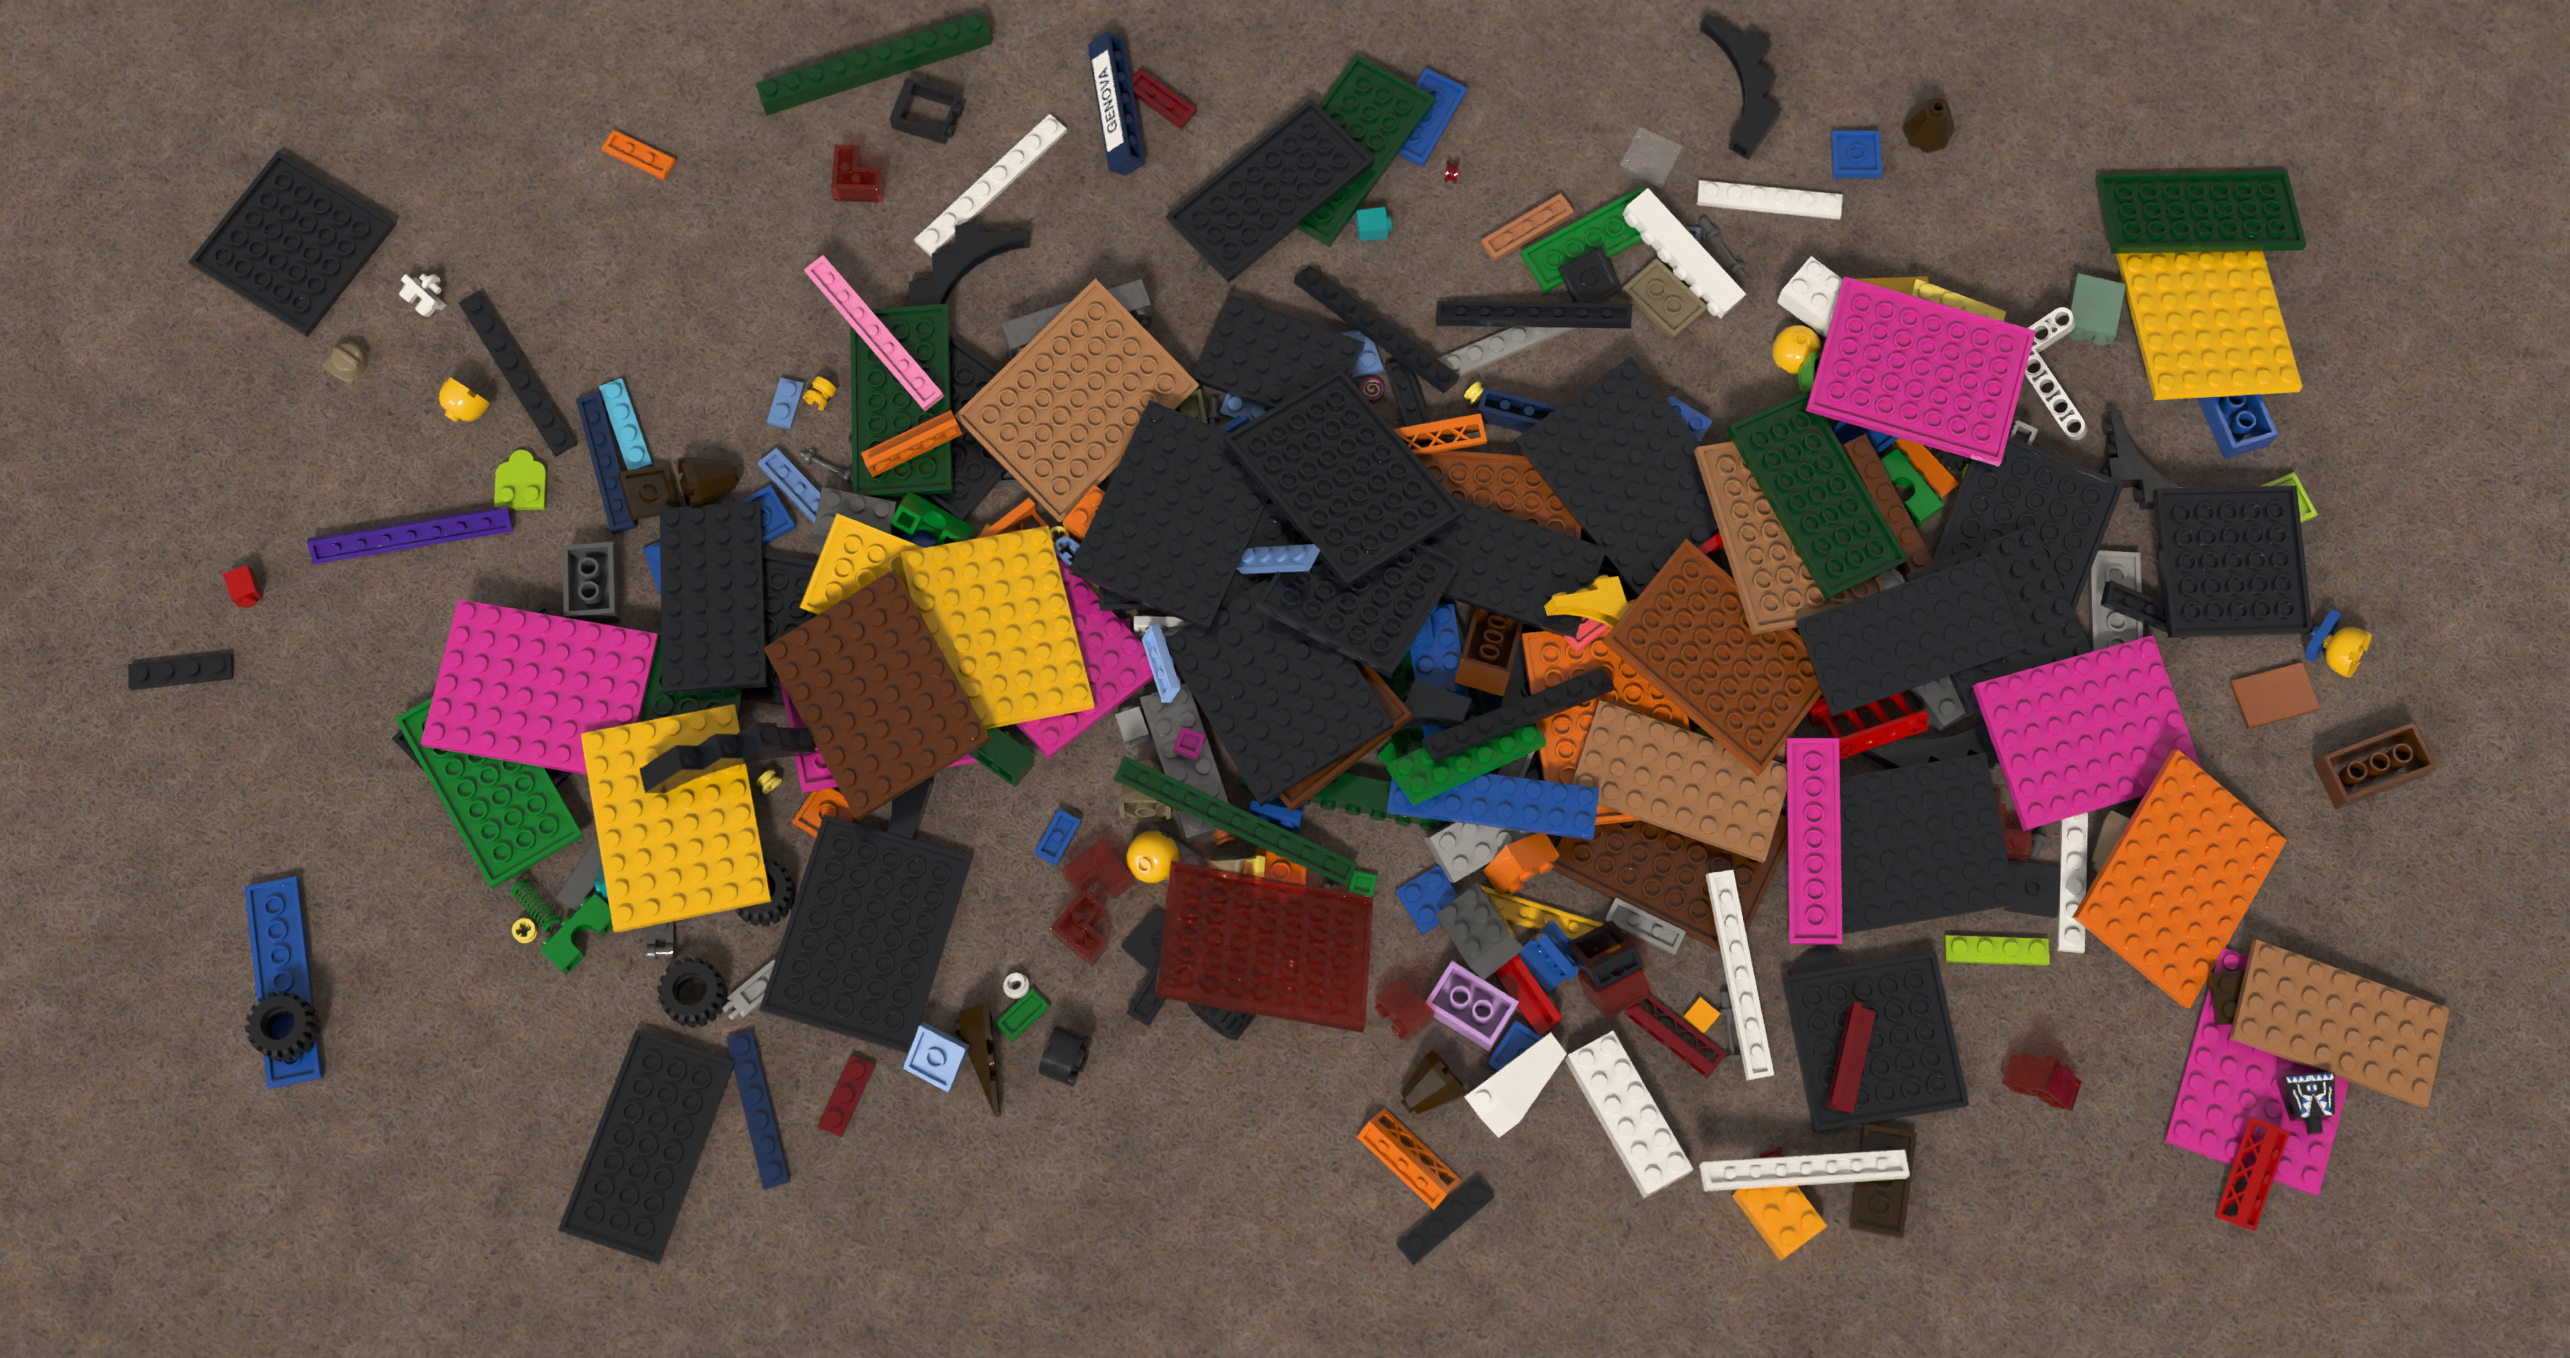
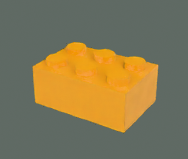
M1797 1185L1739 1189L1732 1195L1780 1261L1827 1227Z

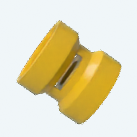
M817 376L812 382L813 387L811 390L806 391L803 399L810 405L814 401L820 405L818 409L823 411L827 406L828 398L833 397L837 389L826 379Z

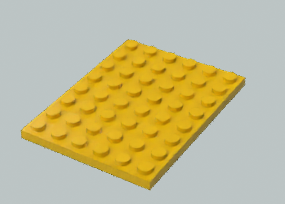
M2263 251L2116 254L2123 284H2126L2125 292L2154 400L2300 392L2302 388L2301 379Z
M1049 526L900 552L908 592L985 729L1094 709V701Z
M735 704L581 733L613 931L615 933L771 902L746 764L701 776L667 793H645L639 770L675 745L697 746L714 734H738L740 728Z

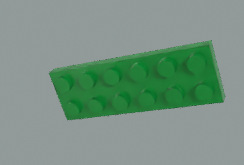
M1643 186L1520 252L1521 259L1545 294L1564 284L1557 268L1598 246L1602 247L1609 260L1643 241L1641 233L1635 227L1629 226L1623 215L1626 206L1645 191Z
M1533 723L1435 764L1425 749L1421 748L1387 763V770L1411 804L1415 806L1545 747L1546 739Z

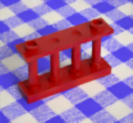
M1906 691L1833 717L1829 714L1824 698L1817 700L1808 711V719L1812 727L1824 724L1832 738H1839V759L1848 758L1851 755L1926 731L1928 727V713L1926 709L1914 713L1903 697L1906 696ZM1894 700L1904 717L1890 721L1880 704ZM1871 708L1880 725L1867 729L1857 712ZM1847 716L1857 733L1843 737L1833 720Z

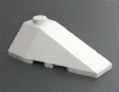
M1549 1033L1466 1095L1465 1098L1483 1122L1499 1138L1522 1120L1567 1053L1554 1035Z

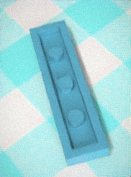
M621 378L599 386L627 469L635 470L652 467L653 464L623 379Z

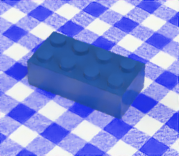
M2260 394L2197 398L2224 460L2267 447L2278 436V432Z

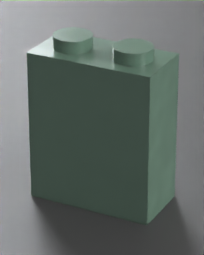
M2078 273L2072 283L2068 309L2072 312L2076 325L2067 335L2073 340H2082L2083 338L2092 340L2094 344L2099 346L2111 345L2117 333L2126 284ZM2066 316L2064 325H2066L2069 322V316Z

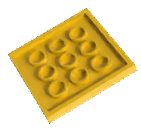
M836 513L801 601L800 608L819 615L893 569L898 572L907 588L900 552L922 549L923 547Z

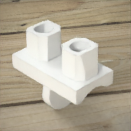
M407 274L402 277L401 280L405 285L399 295L410 303H413L418 296L422 298L415 307L421 315L429 317L436 309L442 310L447 306L433 293L434 291L436 294H439L442 291L439 287L440 278L436 274L430 276L422 274L420 280L418 278H410Z

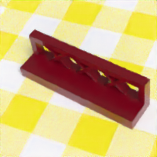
M1642 990L1624 1013L1625 1016L1706 1079L1709 1078L1726 1056V1053L1644 990ZM1643 998L1653 1005V1015H1649L1638 1006ZM1657 1008L1663 1013L1657 1014ZM1669 1017L1672 1019L1675 1031L1667 1029L1658 1022V1018ZM1677 1024L1685 1030H1678ZM1690 1033L1694 1036L1695 1047L1689 1046L1680 1039L1679 1034ZM1698 1040L1705 1046H1699ZM1710 1049L1718 1057L1712 1064L1700 1054V1050Z
M1853 1002L1848 1007L1826 1103L1827 1108L1849 1114L1854 1112L1876 1011L1861 1008L1862 1003Z

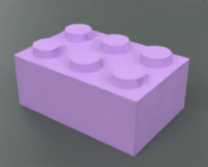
M1451 961L1425 1002L1423 1011L1490 1052L1515 1012L1519 1002Z

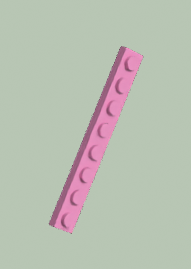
M824 255L804 269L808 277L924 411H927L944 397L940 389Z

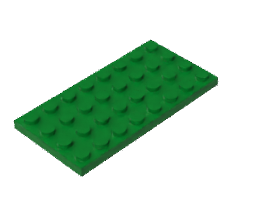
M432 698L395 718L492 890L584 837L545 768L422 746L421 741Z

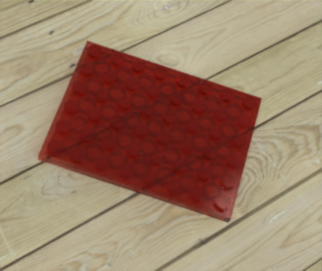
M1171 861L1168 872L1155 997L1363 1033L1366 1026L1373 897Z

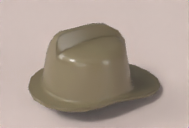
M350 340L348 343L340 344L337 347L333 346L331 357L321 366L341 381L351 383L365 372L368 367V356L370 354Z
M1207 854L1203 856V859L1208 861L1210 876L1226 885H1232L1237 879L1242 877L1246 860L1257 858L1242 857L1235 854Z

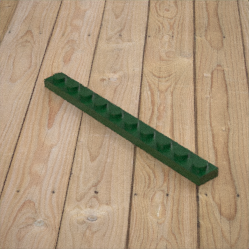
M1123 756L1113 778L1115 782L1344 887L1348 886L1357 866V862L1129 757Z

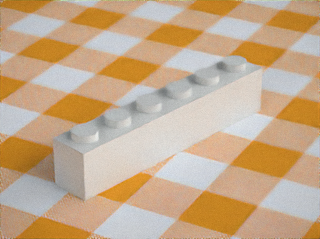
M1648 188L1626 206L1623 215L1627 224L1635 227L1641 233L1642 240L1646 244L1653 246L1657 251L1658 257L1673 268V272L1678 279L1684 280L1689 285L1690 290L1708 306L1707 310L1712 315H1717L1721 319L1742 301L1746 293Z

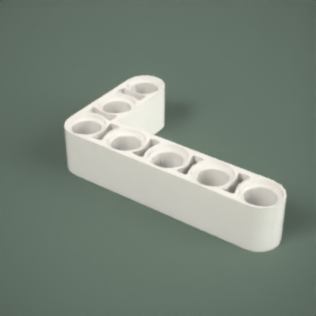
M2061 307L2028 327V329L2035 330L2036 332L2025 375L2066 436L2072 440H2080L2087 433V425L2038 354L2070 333L2076 325L2072 312L2065 307ZM2069 316L2070 320L2066 325L2060 326L2057 324L2059 317ZM2039 330H2048V336L2045 339H2036V334ZM2031 364H2041L2040 370L2037 373H2029L2028 368ZM2045 383L2054 384V389L2050 393L2042 392V387ZM2065 402L2068 404L2065 412H2055V407L2058 403ZM2074 422L2081 423V429L2077 433L2069 432V426Z

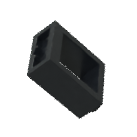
M906 78L890 116L892 129L946 145L948 138H952L955 133L956 124L954 123L956 118H960L963 113L964 104L961 102L960 93ZM915 96L951 106L942 130L906 120Z
M1613 920L1567 943L1576 966L1597 990L1644 967L1637 946ZM1617 944L1621 947L1593 962L1589 960Z

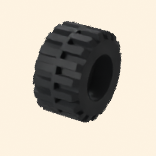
M763 857L767 879L773 881L776 885L771 902L734 910L746 923L749 921L754 926H758V923H761L765 927L769 926L768 922L773 921L776 924L779 922L778 918L780 916L785 918L788 915L786 911L788 908L792 910L794 906L792 900L796 899V893L794 892V882L781 863L778 864L775 859L770 858V860H767L766 857Z
M690 957L684 958L685 962L682 963L680 960L674 962L676 966L673 968L668 966L665 969L667 972L666 976L661 975L659 979L661 985L657 986V991L660 996H657L667 1015L679 1025L684 1026L686 1024L689 1028H695L696 1024H699L700 1027L706 1026V1021L710 1020L712 1023L716 1020L714 1016L717 1013L721 1015L723 1012L721 1007L723 1004L726 1005L727 999L725 994H728L727 987L725 986L726 982L718 970L708 961L704 962L701 958L697 957L695 960H692ZM693 979L703 980L707 986L704 998L694 1005L681 1004L678 994L683 984Z
M1206 974L1186 998L1190 1009L1203 1022L1222 1036L1237 1041L1257 1016L1253 1006L1239 992L1223 980Z
M279 991V995L271 992L268 993L269 998L267 999L262 996L258 999L260 1004L258 1006L253 1004L250 1008L253 1011L252 1015L247 1014L246 1021L250 1023V1025L245 1026V1031L250 1034L247 1036L248 1041L253 1044L257 1051L275 1061L281 1062L283 1059L286 1062H291L293 1057L297 1059L304 1057L302 1052L306 1051L309 1053L312 1050L310 1047L311 1043L316 1044L318 1041L315 1034L320 1033L321 1027L317 1025L320 1022L319 1016L315 1014L317 1011L307 1001L292 992L289 994L286 991ZM292 1013L295 1017V1025L292 1032L283 1039L273 1040L271 1029L275 1020L284 1014Z

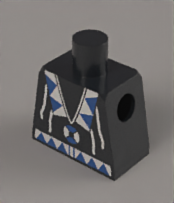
M2334 1072L2289 1075L2278 1079L2277 1086L2290 1121H2305L2307 1135L2323 1134L2321 1119H2328L2335 1114Z

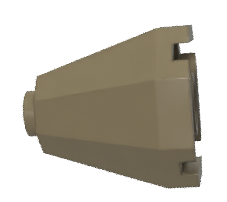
M1144 759L1140 761V763L1162 773L1160 765L1153 760ZM1124 787L1119 800L1121 818L1125 819V815H1127L1132 823H1161L1163 817L1166 816V820L1171 818L1172 808L1131 788Z
M2112 810L2107 813L2102 821L2091 861L2095 864L2093 868L2097 872L2101 870L2130 821L2127 817Z

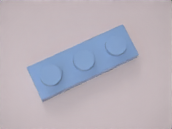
M1151 625L1143 636L1142 642L1162 703L1172 702L1180 690V679L1176 676L1173 658L1169 654L1166 637L1163 635L1160 625Z

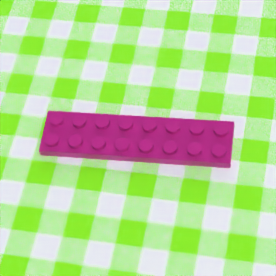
M1787 738L1789 944L1842 945L1839 738Z

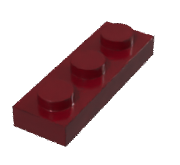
M1142 69L1131 79L1134 96L1182 130L1196 114V108Z
M850 1055L818 1123V1128L838 1137H843L875 1068V1064Z

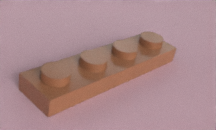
M1560 193L1483 238L1481 245L1493 262H1496L1574 216V210Z

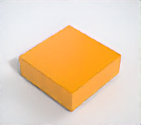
M1700 997L1683 1018L1704 1034L1719 1017L1720 1013Z

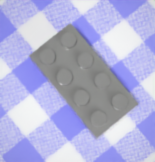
M1449 822L1423 838L1449 882L1455 883L1491 862L1506 845L1536 833Z

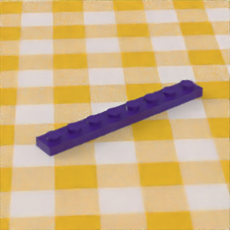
M508 505L311 537L308 538L307 545L314 565L511 532L514 528Z

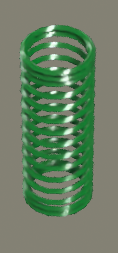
M522 879L512 886L510 893L516 897V900H519V903H522V906L525 907V910H528V913H531V917L539 923V926L542 927L545 933L551 932L549 926L555 921L558 924L561 923V918L554 914V910L551 911V907H548L549 904H545L546 901H542L543 898L540 897V894H537V891H534V887H531V884H528L527 879ZM521 885H525L519 892H517V889ZM526 887H528V889L520 896V892ZM529 890H531V892H530V893L524 898V900H523L522 897H523ZM534 893L533 897H531V898L527 901V903H526L525 900H526L531 894ZM536 896H538V897L536 898V900L533 901V902L531 903V905L529 906L528 903H529L533 898H535ZM540 900L539 903L532 909L531 906L536 901ZM541 903H543L542 906L535 912V908ZM543 907H545V909L538 915L537 913H538ZM549 909V911L542 917V919H541L540 922H539V921H538V920L540 919L539 917H540L546 910ZM552 913V914L550 915V917L547 918L546 921L544 922L543 919H544L548 914Z

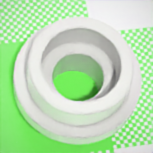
M1020 973L1008 975L1003 984L1004 992L1010 998L1017 999L1023 997L1029 990L1027 977ZM1014 984H1021V986L1018 989H1012Z

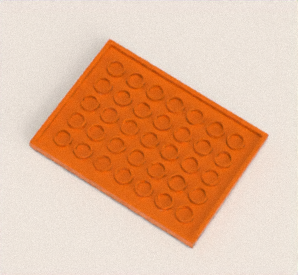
M1612 628L1608 629L1578 653L1574 651L1562 636L1547 631L1523 633L1521 635L1530 695L1599 667L1604 670L1614 684L1612 692L1534 723L1546 739V746L1539 749L1543 781L1572 784L1599 700L1690 731L1688 716L1602 643V640ZM1597 805L1595 825L1639 821L1633 817Z
M2171 750L2075 911L2073 918L2178 1004L2185 1008H2191L2205 984L2208 974L2211 973L2216 965L2220 952L2227 946L2287 840L2180 750Z

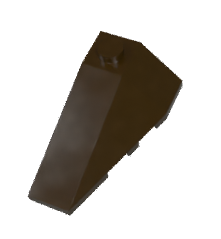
M986 1003L960 1011V1020H955L956 1036L961 1035L962 1041L970 1045L967 1051L994 1116L1000 1117L993 1017L990 1006Z

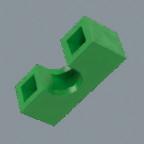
M1895 449L1880 460L1893 486L1901 485L1909 490L1911 498L1904 503V507L1916 529L1941 511L1943 507L1941 497L1937 492L1929 488L1925 477L1915 471L1905 454H1901L1898 449Z
M910 491L904 497L890 522L910 535H913L919 529L930 532L937 539L935 546L966 541L975 528Z
M597 894L585 898L579 906L580 909L573 916H568L562 922L561 929L555 935L548 936L542 944L543 947L540 949L542 954L566 976L585 957L576 947L577 936L582 931L591 929L604 937L613 928L610 907Z

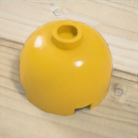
M1792 325L1782 330L1777 335L1772 346V356L1776 364L1791 374H1798L1800 366L1810 353L1821 354V341L1818 335L1812 329L1803 325Z
M449 376L439 392L440 405L446 410L444 415L456 423L459 419L466 422L477 420L491 404Z
M2356 627L2342 628L2334 636L2329 634L2323 645V648L2327 649L2325 653L2326 663L2339 675L2350 678L2361 663L2358 661L2364 650H2368L2372 634Z
M1153 830L1139 834L1130 844L1126 854L1127 866L1131 873L1138 880L1146 883H1158L1167 879L1175 871L1180 860L1179 850L1175 842L1170 837L1167 838L1162 835V832Z

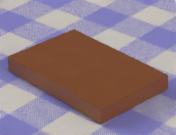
M2302 662L2230 682L2247 729L2320 709Z

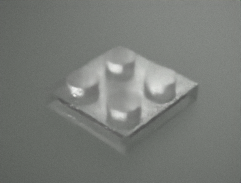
M1639 127L1619 165V170L1662 189L1683 146Z

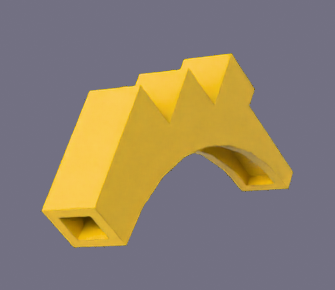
M1603 575L1595 578L1588 588L1577 590L1574 594L1567 595L1566 592L1554 594L1544 607L1547 616L1564 614L1581 616L1604 623L1613 628L1635 600L1626 601L1619 576L1609 578L1608 575Z

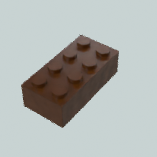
M1475 607L1454 682L1466 687L1483 690L1490 694L1504 696L1524 623Z
M2415 722L2323 755L2313 764L2335 810L2425 777L2437 768Z

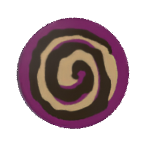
M1371 377L1361 382L1359 390L1370 403H1375L1382 398L1384 386L1379 379Z

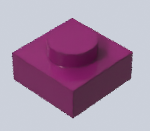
M1182 726L1173 752L1198 761L1206 735Z

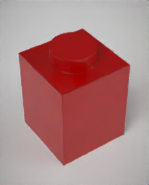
M248 565L223 574L231 600L238 608L241 606L243 608L252 607L257 603V600L263 599L255 574Z

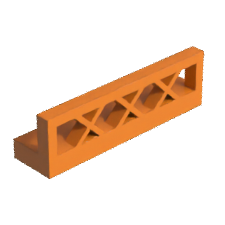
M950 410L862 452L861 455L872 477L962 435V432Z
M1481 413L1394 429L1400 438L1408 444L1409 448H1414L1412 451L1416 456L1487 443ZM1479 432L1480 437L1470 439L1464 434ZM1457 436L1452 443H1445L1440 440V438ZM1433 440L1429 447L1422 448L1419 445L1415 444L1418 442Z
M1028 498L975 539L1022 531L1024 523L1031 517L1040 527L1048 526V524L1036 513V504Z
M1386 1108L1374 1116L1357 1136L1364 1145L1433 1210L1462 1181ZM1383 1119L1390 1125L1391 1129L1386 1128L1379 1121ZM1400 1139H1405L1410 1144V1147L1405 1146ZM1420 1157L1425 1158L1429 1162V1165H1425L1420 1160ZM1439 1175L1444 1176L1451 1184L1449 1186L1446 1185Z

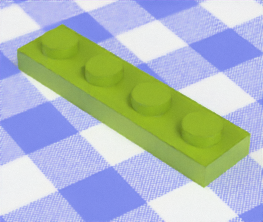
M1944 936L1945 962L2044 966L2050 964L2049 939Z

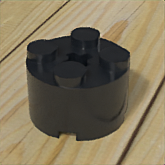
M1057 1025L1048 1039L1050 1044L1047 1051L1044 1050L1042 1054L1039 1073L1074 1087L1079 1076L1078 1071L1083 1072L1088 1061V1057L1084 1055L1085 1052L1089 1051L1093 1038Z

